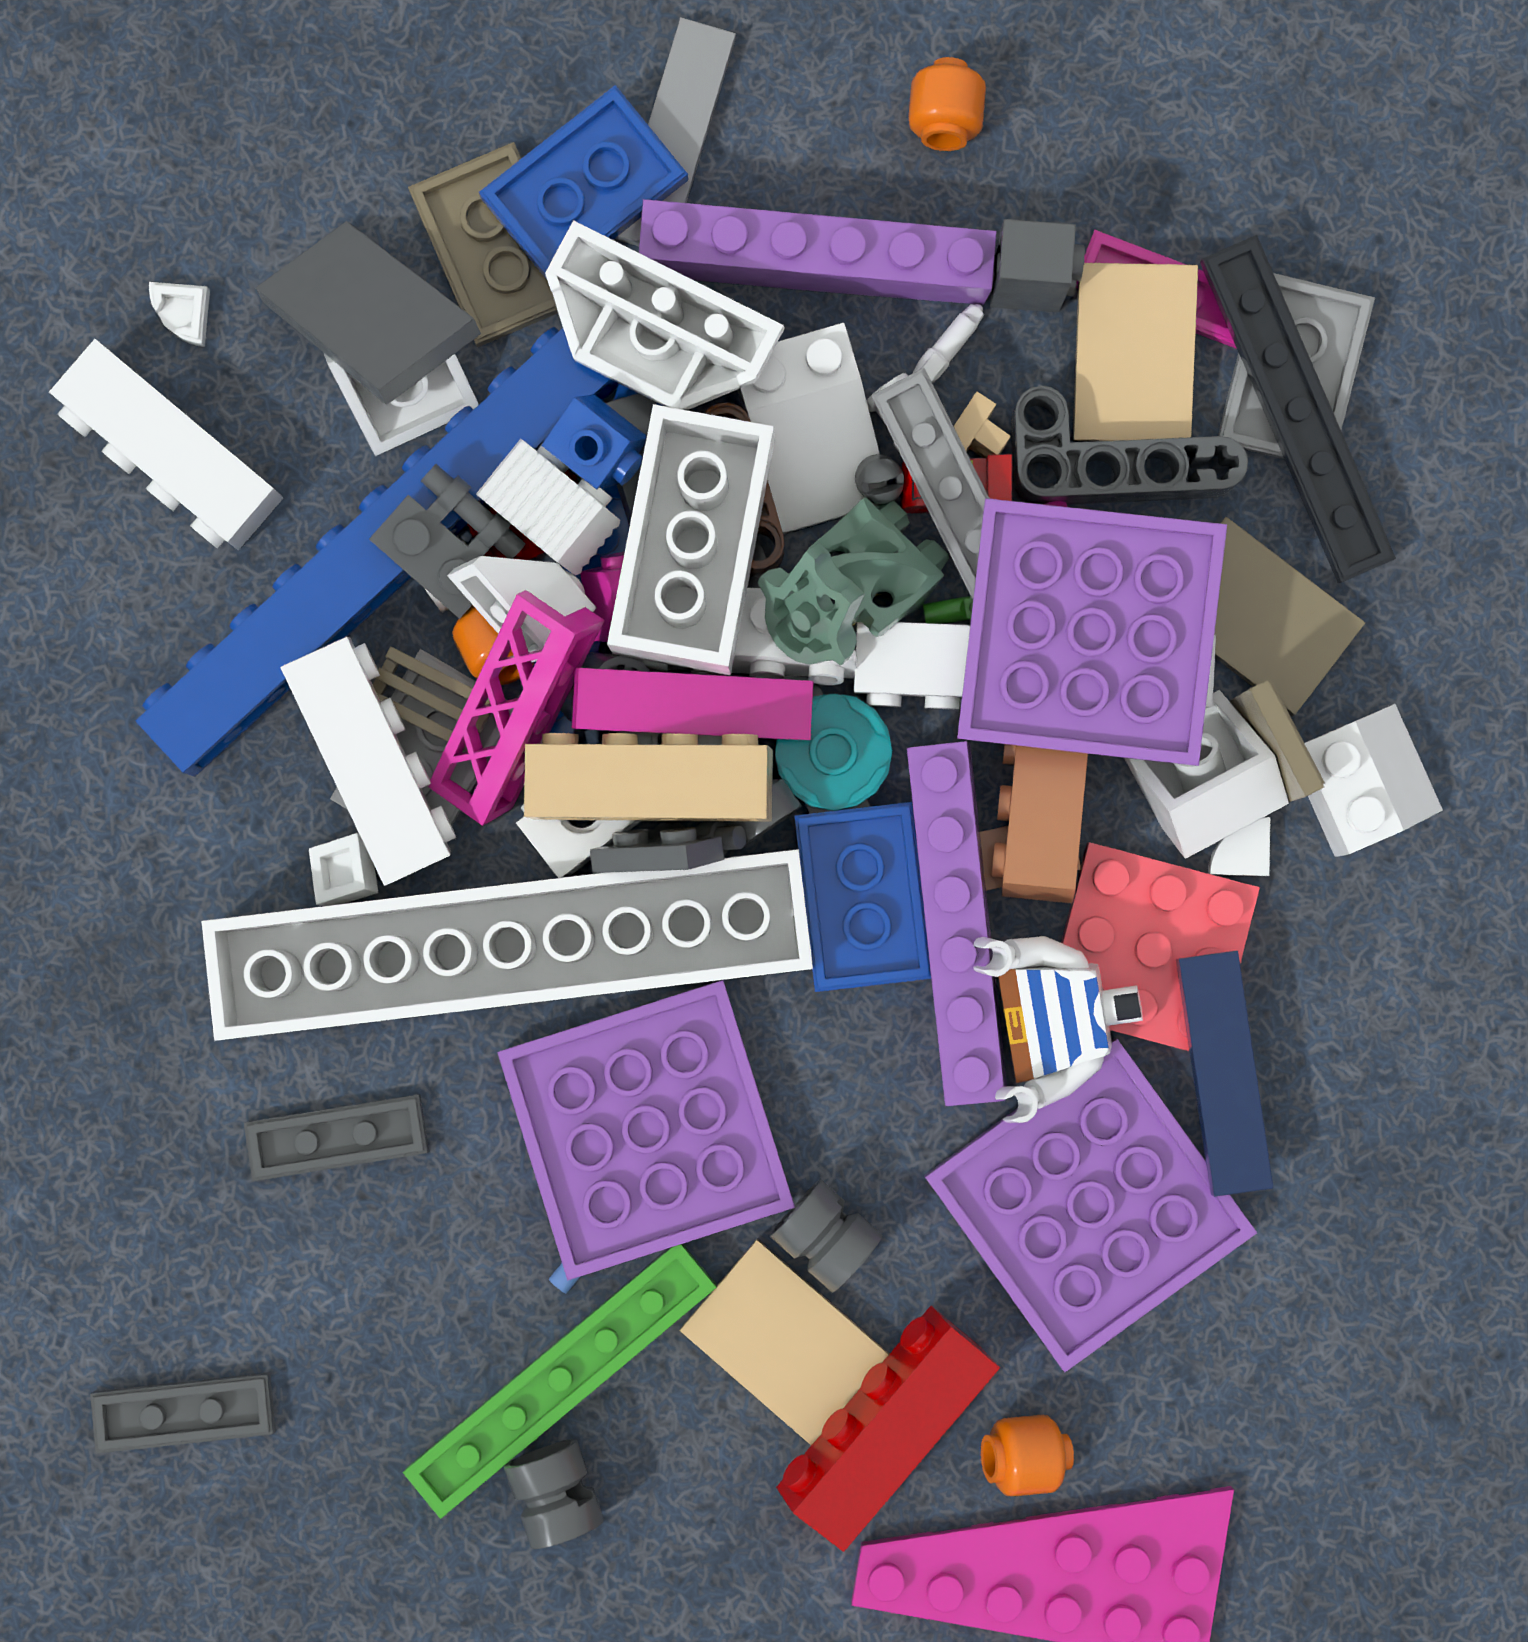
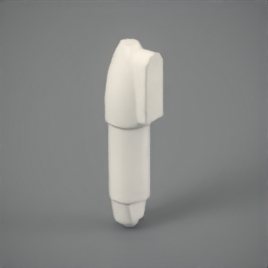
M970 304L962 313H959L934 346L928 348L921 357L913 373L925 368L933 384L949 367V362L977 329L984 316L983 307L980 304Z

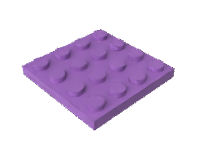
M985 498L957 739L1199 766L1227 524Z
M723 980L497 1052L567 1281L795 1208Z
M1116 1038L1111 1040L1112 1048L1110 1054L1104 1056L1102 1068L1071 1095L1043 1108H1037L1036 1114L1028 1122L1007 1123L1001 1119L924 1175L1064 1373L1257 1234L1230 1195L1217 1197L1211 1195L1206 1161ZM1018 1108L1010 1114H1008L1007 1116H1012L1013 1114H1015Z

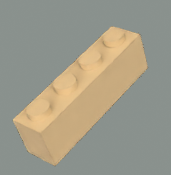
M545 733L542 734V744H525L524 817L533 820L772 822L773 750L768 745H758V735L724 734L722 735V745H698V735L662 734V745H638L637 734H602V744H578V734Z

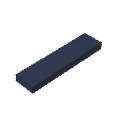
M1238 951L1176 959L1210 1193L1212 1196L1217 1197L1273 1189Z

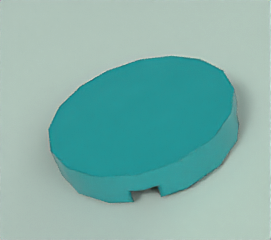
M824 694L814 696L812 699L810 740L777 739L775 756L781 779H784L798 799L813 808L838 811L857 807L876 794L888 776L892 747L888 728L874 708L854 696Z

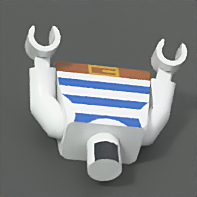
M1046 936L1009 939L1005 942L980 937L974 941L973 946L991 948L993 951L992 960L988 965L983 967L974 966L973 968L978 973L999 977L1016 1083L1026 1082L1024 1087H1001L997 1090L995 1098L996 1100L1007 1099L1015 1095L1018 1100V1110L1012 1116L1003 1118V1121L1007 1123L1028 1122L1036 1114L1037 1108H1043L1071 1095L1102 1068L1104 1056L1110 1054L1112 1048L1110 1025L1143 1021L1138 986L1103 990L1098 964L1088 963L1081 951Z

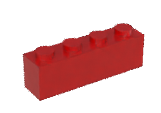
M930 1306L921 1317L914 1319L907 1325L901 1335L900 1342L882 1363L873 1366L867 1372L862 1381L861 1388L845 1407L835 1411L827 1419L823 1426L822 1434L805 1454L799 1455L791 1461L784 1472L782 1481L776 1486L777 1490L793 1514L844 1552L1000 1367L975 1341L933 1306Z

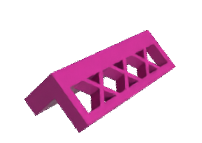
M524 590L518 593L430 779L431 784L427 787L482 826L511 810L525 783V744H542V734L550 733L573 686L575 668L582 667L604 620L586 607L563 616L529 591ZM527 614L551 630L541 650L528 652L521 629ZM512 649L513 656L507 657L510 650ZM537 659V661H536V663H535V665H534V668H533V665H532V662H531V661ZM516 664L523 691L519 698L505 700L498 676L502 667ZM489 698L490 704L485 705L487 699ZM514 708L510 716L508 709ZM493 713L500 739L497 745L483 748L476 722L480 715ZM491 756L489 762L487 763L486 757ZM471 760L478 783L473 795L450 779L458 762Z

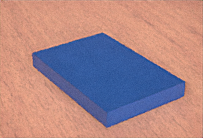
M614 85L479 191V195L547 279L545 272L573 220L613 240L642 217L643 199L663 201L688 181V173L617 86Z
M912 802L795 815L815 992L932 979Z

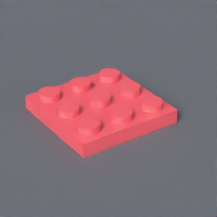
M1088 842L1061 943L1081 951L1088 963L1099 965L1103 990L1138 986L1143 1021L1110 1025L1109 1029L1189 1051L1176 959L1238 951L1241 963L1260 887Z

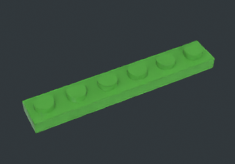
M684 1244L668 1248L407 1466L403 1474L441 1519L716 1289L717 1284Z

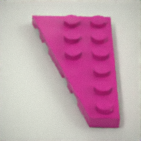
M1231 1486L1204 1492L1156 1497V1499L1110 1504L1025 1517L1026 1519L999 1523L990 1522L940 1532L931 1531L861 1542L851 1603L852 1606L1053 1642H1210L1234 1489Z

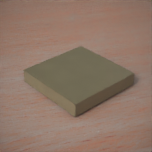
M1266 680L1229 700L1275 755L1288 802L1307 797L1324 788L1323 784L1325 782L1272 681Z

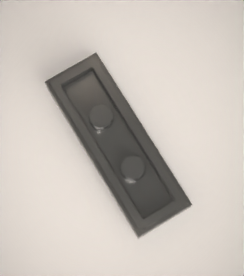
M421 1094L244 1123L252 1181L429 1153Z
M270 1372L94 1391L90 1394L96 1454L271 1435L276 1432Z

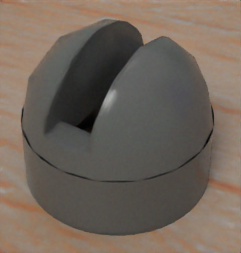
M875 454L865 458L859 464L855 473V483L859 492L870 502L889 504L896 500L904 488V474L901 467L891 457ZM895 478L891 485L869 490L868 484L884 482Z

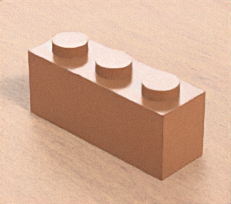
M1004 745L1003 764L1014 765L1012 786H1000L997 820L1009 821L1007 843L995 842L991 876L993 878H1003V897L1073 903L1076 889L1087 753Z

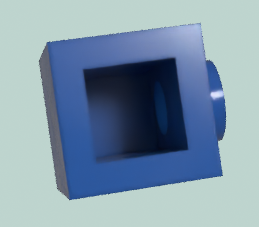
M592 394L577 396L572 399L541 446L597 490L599 487L603 489L615 486L618 483L624 485L635 475L642 464L643 456L639 452L645 445L647 436L599 397Z

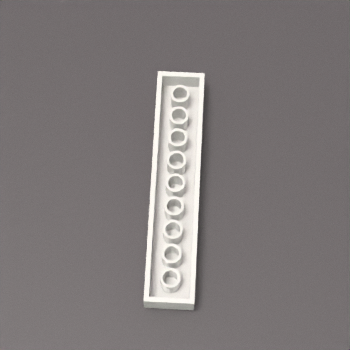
M799 849L724 858L722 861L689 870L598 873L201 921L214 1041L813 969Z

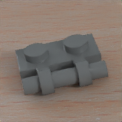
M435 464L421 479V482L438 496L437 499L425 510L410 495H407L369 540L460 619L472 606V603L447 575L454 568L479 556H484L492 546L506 558L513 559L526 543L509 529L511 525L509 521L498 512L495 515L492 514L468 492L471 486L459 475L453 479L439 465ZM451 510L456 512L478 532L467 546L440 523Z
M703 821L698 827H684L680 823H661L653 830L637 829L613 833V844L590 849L593 873L689 870L724 860V854L728 850L744 848L746 832L742 826H727L723 821Z

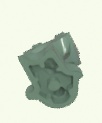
M865 497L836 525L808 548L791 573L785 572L782 568L768 570L760 577L757 583L766 598L764 618L768 632L776 646L796 662L809 665L833 660L841 666L849 660L857 643L853 625L856 622H862L875 637L884 635L902 618L918 610L943 578L944 574L941 569L948 561L949 554L934 540L926 539L917 547L902 533L910 522L907 513L895 501L875 507ZM835 551L846 553L831 557V554ZM890 593L893 598L892 605L888 608L878 607L872 602L874 596Z

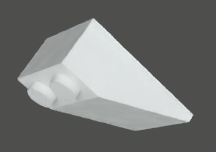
M840 323L778 341L758 380L737 389L742 408L749 416L751 422L774 426L775 443L768 482L782 532L786 534L844 517L864 498L855 483V473L859 464L865 458L880 453L861 377L845 324ZM887 481L868 484L869 490L887 486Z

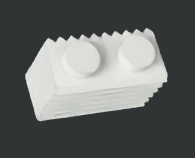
M520 439L476 495L551 558L576 576L582 572L583 566L589 564L590 557L596 555L597 549L604 545L605 539L612 535L613 529L619 527L620 519L605 508L613 498L600 487L596 490L583 478L576 484L565 475V472L569 469L568 466L544 447L540 446L536 451L524 440Z

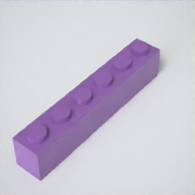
M643 199L639 253L697 281L984 305L992 290L996 231Z
M964 741L907 748L945 1106L1005 1101L1006 1099L996 1100L995 1098L997 1090L1001 1087H1007L995 976L978 973L973 968L974 966L983 967L988 965L992 960L993 951L991 948L973 946L977 938H991L971 745L970 742Z

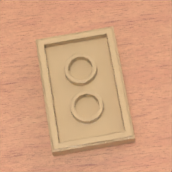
M1084 263L1082 279L1078 281L1073 441H1119L1191 437L1198 265Z
M759 1239L754 1241L718 1283L717 1288L706 1297L680 1328V1331L810 1445L822 1434V1429L827 1419L835 1411L843 1409L861 1388L862 1381L867 1372L876 1364L882 1363L890 1354Z

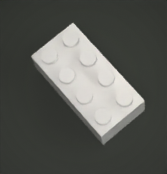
M653 404L607 642L612 654L731 676L775 443L774 426Z

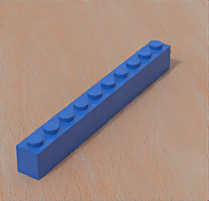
M552 327L543 333L530 349L533 356L517 370L511 366L502 371L489 385L488 391L490 395L475 409L471 406H466L456 413L445 426L447 435L431 449L428 445H425L416 450L403 464L402 470L405 473L389 488L385 485H380L370 492L359 505V509L362 511L360 515L345 528L342 524H339L329 530L318 541L316 549L319 552L303 567L295 564L283 572L272 586L276 591L259 607L256 604H251L243 609L230 623L229 628L232 632L216 647L210 643L201 648L187 662L186 668L189 672L174 686H171L169 683L162 685L144 701L142 707L146 711L135 721L183 773L194 777L199 774L290 690L280 668L281 666L347 637L411 578L407 572L372 543L369 538L407 495H410L425 510L430 507L438 496L421 482V479L435 464L439 465L453 479L459 475L471 486L468 492L487 508L489 505L477 496L476 493L520 439L537 451L574 397L595 394L603 401L618 387V382L574 360L563 328L559 331L556 327ZM453 510L440 522L455 536L468 526L467 522Z

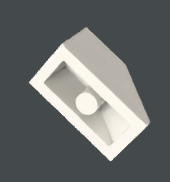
M479 556L454 568L447 575L497 633H499L516 595L524 590L529 591L563 616H567L584 607L592 612L596 609L595 605L585 595L582 583L573 574L565 571L558 563ZM527 614L521 629L528 652L543 649L551 630Z

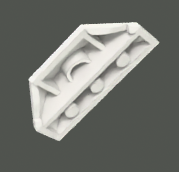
M574 220L545 272L574 360L665 407L689 410L756 382L785 329L784 325Z

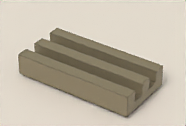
M390 646L385 656L387 659L382 668L379 667L378 669L380 676L376 677L373 683L380 702L388 699L383 694L389 685L458 721L463 711L462 709L394 675L398 665L467 700L473 688ZM489 698L487 699L485 705L490 704ZM393 701L401 719L446 742L449 741L452 730ZM491 713L479 716L476 722L479 736Z

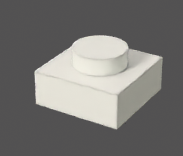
M359 833L309 848L316 905H339L378 893L375 866Z

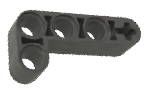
M1037 386L1028 389L1021 395L1011 417L1013 482L1018 495L1028 503L1046 504L1053 501H1063L1069 505L1217 498L1230 492L1247 472L1248 458L1246 451L1239 442L1223 436L1070 443L1067 403L1061 393L1052 387ZM1032 406L1044 407L1051 413L1054 424L1049 429L1036 430L1025 421L1024 411ZM1213 456L1218 457L1219 465L1229 466V470L1221 479H1217L1216 472L1213 469H1196L1188 479L1189 482H1186L1189 468L1203 467ZM1151 458H1159L1167 462L1172 472L1171 481L1162 484L1151 480L1145 472V461ZM1095 460L1107 463L1113 470L1114 482L1107 486L1094 484L1087 477L1086 464ZM1036 463L1050 466L1055 472L1056 484L1046 489L1036 487L1028 479L1027 468Z

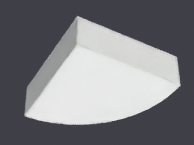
M149 282L151 304L156 313H158L157 315H159L158 317H160L159 319H161L163 325L176 334L177 338H181L182 341L205 347L210 296L209 288L207 286Z
M1263 817L1220 840L1212 852L1208 874L1269 876L1270 817Z

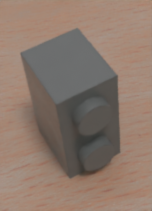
M1004 219L995 246L990 307L1059 313L1065 297H1074L1076 282L1081 281L1083 274L1085 246L1075 244L1076 224Z

